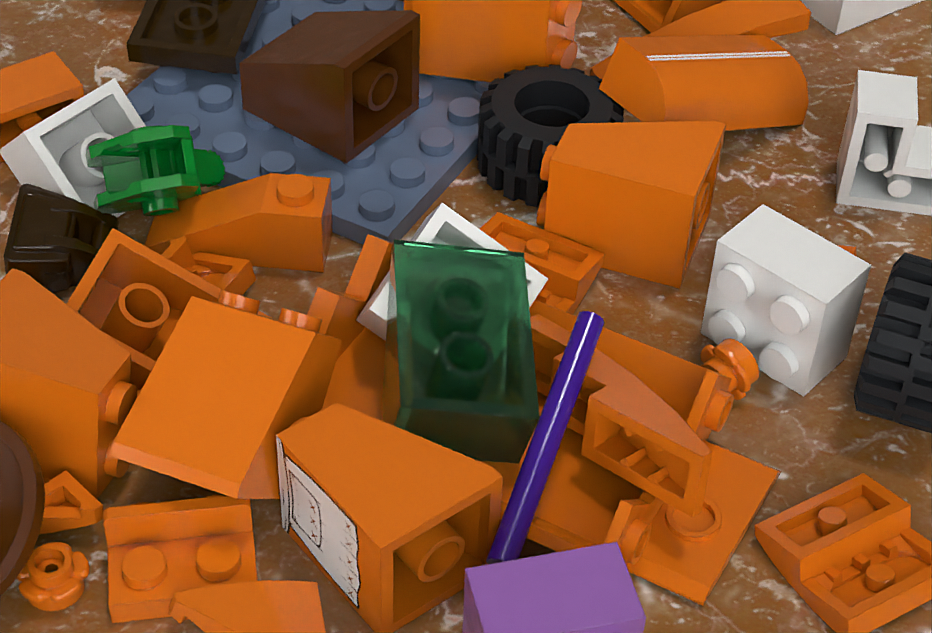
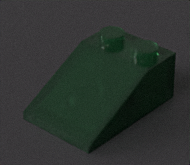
M394 239L391 248L382 393L384 422L478 461L519 464L540 418L524 253Z

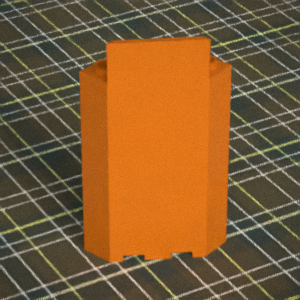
M367 234L345 293L317 287L307 315L322 319L319 333L342 339L322 410L338 402L494 467L503 476L501 522L547 396L514 379L520 323L480 384L476 387L409 358L356 321L363 308L405 249V247L391 241ZM534 300L521 321L539 314L567 331L572 332L577 316ZM603 327L596 348L634 374L672 407L712 451L704 496L714 501L720 508L722 513L721 528L713 538L702 542H690L677 537L669 530L665 521L666 509L669 504L581 455L583 435L566 427L526 538L556 552L618 542L630 573L703 606L782 471L708 441L711 430L719 432L730 414L734 395L728 393L727 390L732 378ZM703 506L702 512L693 518L678 509L673 513L675 522L681 528L688 531H704L714 523L712 513Z

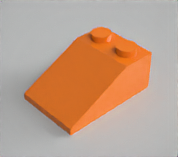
M112 228L68 300L67 305L131 353L130 384L135 385L137 390H141L191 296L217 302L222 289ZM258 310V315L271 318L270 316Z

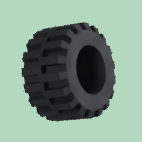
M549 65V67L526 66L525 70L522 71L512 70L504 73V79H494L488 85V91H483L479 106L477 161L481 176L487 177V184L493 190H503V196L512 201L520 199L525 201V205L538 207L548 187V181L540 179V169L545 151L550 144L558 145L569 123L623 122L624 108L599 89L602 79L597 76L585 75V71L576 68H561V65Z
M904 252L894 263L860 368L854 391L856 411L931 434L932 260Z

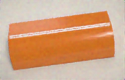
M764 34L619 37L599 87L602 92L641 122L718 121L726 123L725 131L803 125L809 105L808 83L799 62L785 48Z

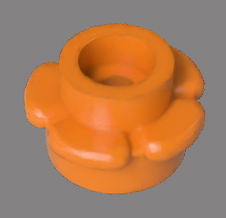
M730 338L723 340L715 347L708 344L701 350L700 358L704 363L701 366L732 378L727 392L733 394L735 400L743 399L746 396L745 392L750 390L751 384L759 378V367L752 353L742 343Z
M51 542L43 544L32 551L25 567L17 577V580L21 581L19 591L34 607L40 610L59 611L68 608L77 602L84 592V579L89 575V562L82 552H73L71 546L67 543Z

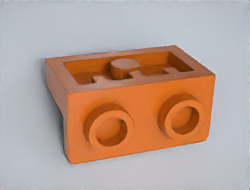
M209 495L203 498L176 501L139 502L127 506L109 507L103 511V525L108 546V606L112 623L171 617L169 615V604L175 592L216 584L258 581L250 499H236L227 495Z

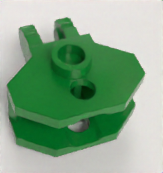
M154 125L136 128L129 133L89 146L86 153L87 167L103 168L106 192L97 194L93 202L94 209L101 213L115 214L142 209L144 216L174 213L179 211V201L201 195V187L220 184L224 180V175H226L224 172L226 168L223 165L224 161L221 160L220 155L216 154V151L194 149L189 126Z

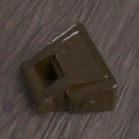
M23 184L19 189L4 251L5 273L7 274L12 268L23 271L51 293L68 289L71 286H78L112 228L118 230L119 221L114 215L101 213L73 198L32 184Z

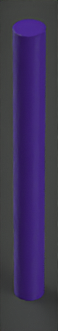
M581 311L577 316L486 559L488 564L519 559L604 326L603 318L596 313Z

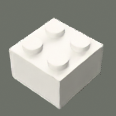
M762 204L717 240L701 334L713 340L717 345L728 338L739 341L752 353L759 370L804 397L847 357L871 264Z

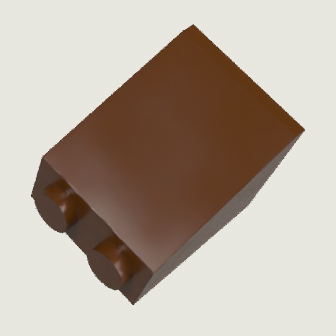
M412 10L312 13L239 63L243 109L347 164L419 109L420 14Z

